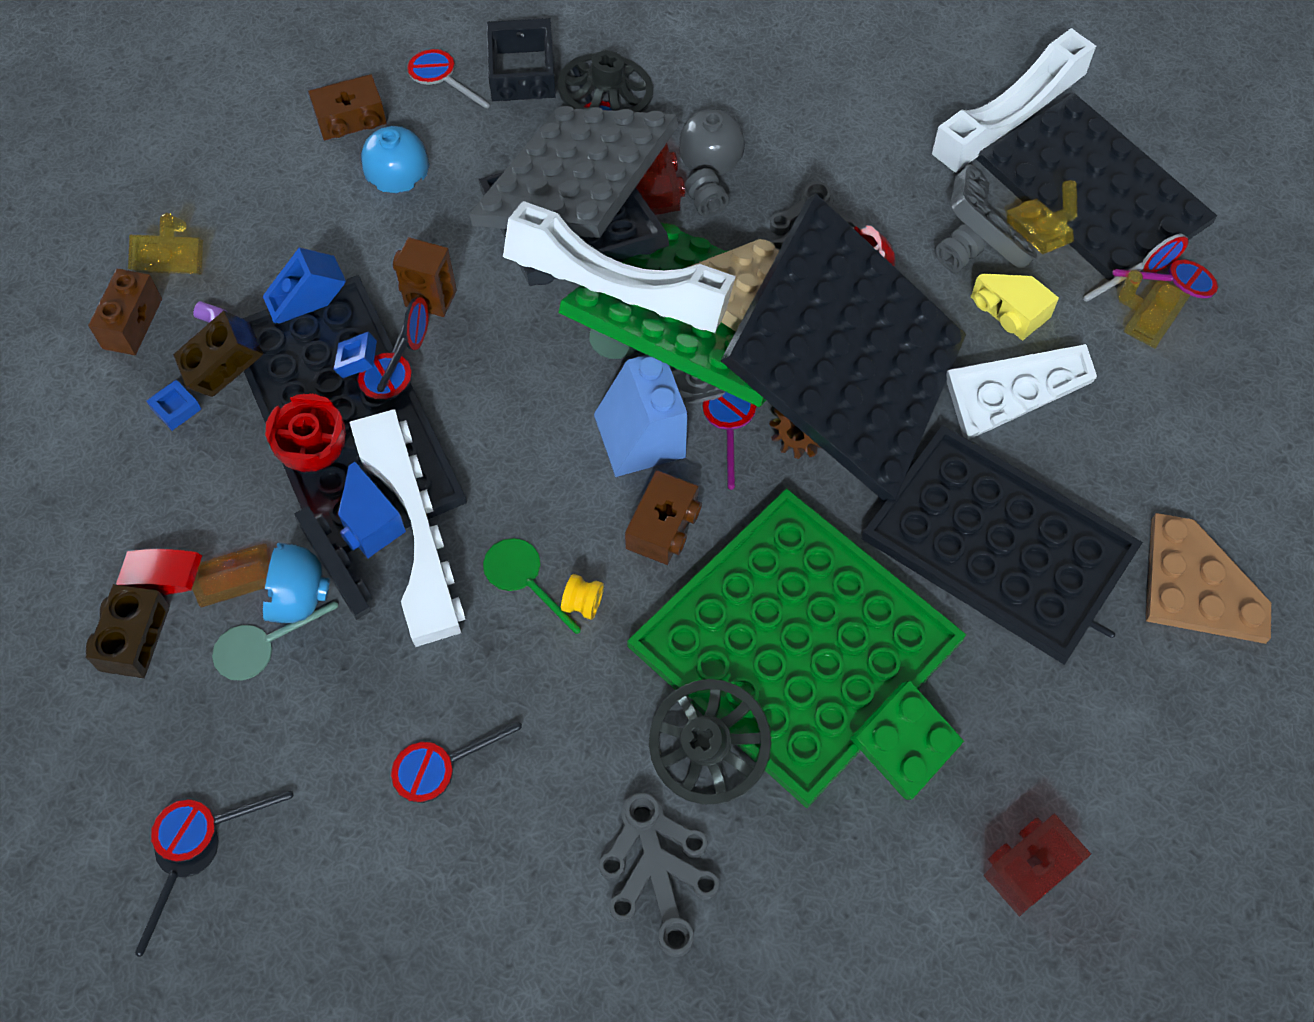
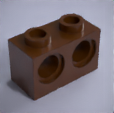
M408 237L402 250L396 252L393 260V269L397 274L399 291L402 293L405 307H408L414 297L419 296L425 299L428 313L444 317L457 292L449 249Z

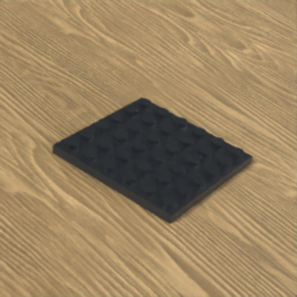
M815 194L806 200L720 361L886 502L887 499L894 500L897 497L947 381L946 373L952 369L966 334L822 198Z

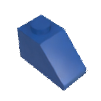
M299 247L264 293L263 298L273 322L283 323L328 306L346 283V280L335 256Z
M356 462L350 464L338 513L344 527L340 534L353 551L359 547L364 555L369 558L404 534L406 530L401 516Z

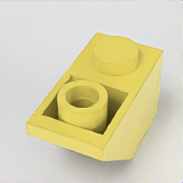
M1001 274L979 275L971 295L979 309L989 312L1001 323L1007 332L1014 333L1022 341L1051 318L1059 299L1058 296L1033 276Z

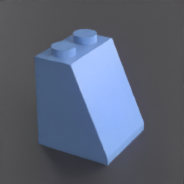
M649 355L627 360L594 413V418L615 477L686 458L687 411L670 366Z

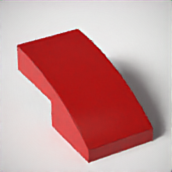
M174 549L127 551L116 585L155 589L164 595L191 591L203 555L197 552Z

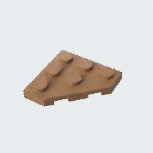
M1155 513L1151 522L1146 621L1266 644L1271 639V602L1195 520Z

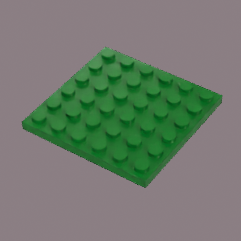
M661 222V225L668 234L669 246L660 248L652 254H640L623 259L621 263L650 270L684 269L729 250H723L711 245L705 238L693 237L684 233L673 224ZM582 285L561 300L559 314L759 408L766 401L763 396L758 394L720 361L735 334L734 330L722 322L715 333L700 330L691 324L671 317H663L655 311L635 304H627L621 299L602 292L591 291Z
M786 488L627 640V647L675 690L694 681L715 679L735 684L747 691L760 704L771 730L772 746L765 771L808 809L861 752L851 741L852 735L902 682L910 680L919 689L964 641L967 634ZM710 689L688 694L687 697L693 706L702 715H705L710 698ZM721 690L717 718L722 719L729 715L742 703V700L733 694ZM751 710L729 728L731 734L760 733L757 720ZM761 744L737 745L754 762H757Z

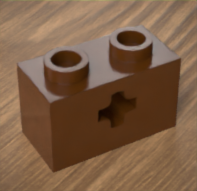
M372 74L308 91L324 141L332 138H341L347 134L365 129H374L377 126L387 124L382 101Z
M116 268L88 325L102 349L136 356L162 301V297L149 274Z
M656 470L625 532L626 549L665 565L669 564L673 554L680 555L687 539V534L684 533L688 522L692 524L696 522L701 511L702 502L698 501V486Z

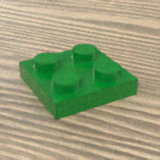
M910 680L902 682L850 738L906 800H912L964 742Z

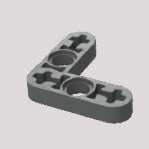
M968 164L955 177L951 200L952 210L960 220L1019 269H1024L1037 257L1035 249L1023 236L987 206L989 182L980 170Z

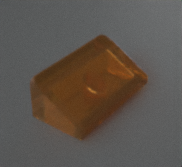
M263 543L200 562L192 587L199 606L202 608L264 589L271 560L267 544Z

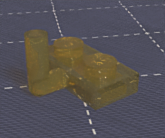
M1069 180L1062 184V210L1053 213L1038 199L1026 201L1015 208L1007 210V222L1042 255L1074 242L1073 229L1066 222L1075 219L1077 216V183L1075 181Z
M164 213L160 217L159 236H129L128 269L137 272L201 275L203 240L190 237H174V231L181 233L186 230V223L172 214Z
M1132 270L1129 272L1118 295L1120 303L1136 311L1127 324L1124 333L1156 349L1191 295L1165 281L1158 280L1147 297L1143 299L1135 294L1143 279V275L1137 270Z

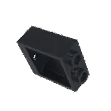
M551 18L487 22L488 79L492 101L556 98ZM545 51L546 72L499 74L498 54Z

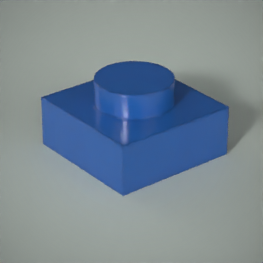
M369 332L338 343L334 370L343 379L372 368L377 340Z
M177 380L146 401L150 409L171 431L202 410L198 401Z

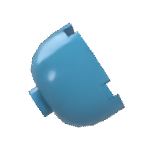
M400 126L383 127L373 132L363 145L361 163L365 179L376 185L377 189L382 192L399 193L408 191L415 187L414 183L418 182L421 178L423 180L427 176L429 162L423 142L411 130Z
M280 542L277 543V548H274L265 584V589H268V597L272 598V602L263 601L264 621L277 623L302 621L314 612L318 601L326 602L330 578L323 577L321 562L307 548Z

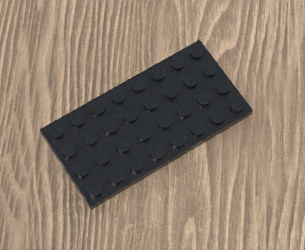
M359 275L345 279L346 283L328 306L283 323H274L268 309L242 318L250 322L263 352V355L244 371V374L265 424L276 406L279 405L281 409L285 404L291 402L290 397L299 394H316L328 398L343 418L346 430L345 445L340 456L331 465L313 472H301L288 468L284 464L283 467L301 509L309 506L314 515L321 512L332 530V533L327 535V538L334 549L341 545L346 554L353 550L347 545L340 534L344 527L338 513L348 466L353 462L360 466L399 512L405 529L412 526L406 509L395 493L380 479L364 469L350 426L351 421L394 409L399 422L407 421L413 442L405 445L409 456L417 455L423 477L417 478L416 482L419 491L427 489L433 512L426 514L427 519L467 503L464 492L411 383L406 391L397 398L388 401H376L368 398L361 391L358 383L359 373L342 379L334 370L338 343L363 333L369 332L377 340L375 356L382 353H392L394 348Z

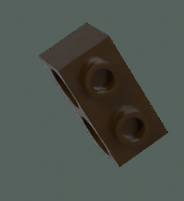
M223 310L173 355L186 388L213 397L263 355V352L250 322Z
M112 585L109 596L104 598L101 603L100 619L95 633L89 636L86 643V658L98 671L145 679L170 608L160 592L123 585ZM138 609L135 614L126 617L130 611ZM125 644L120 652L112 654L118 646Z

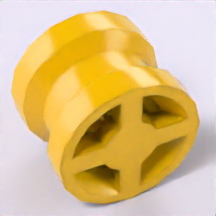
M572 574L563 593L561 611L568 613L573 611L581 612L584 618L593 620L602 599L604 583L599 581L585 582L582 576Z

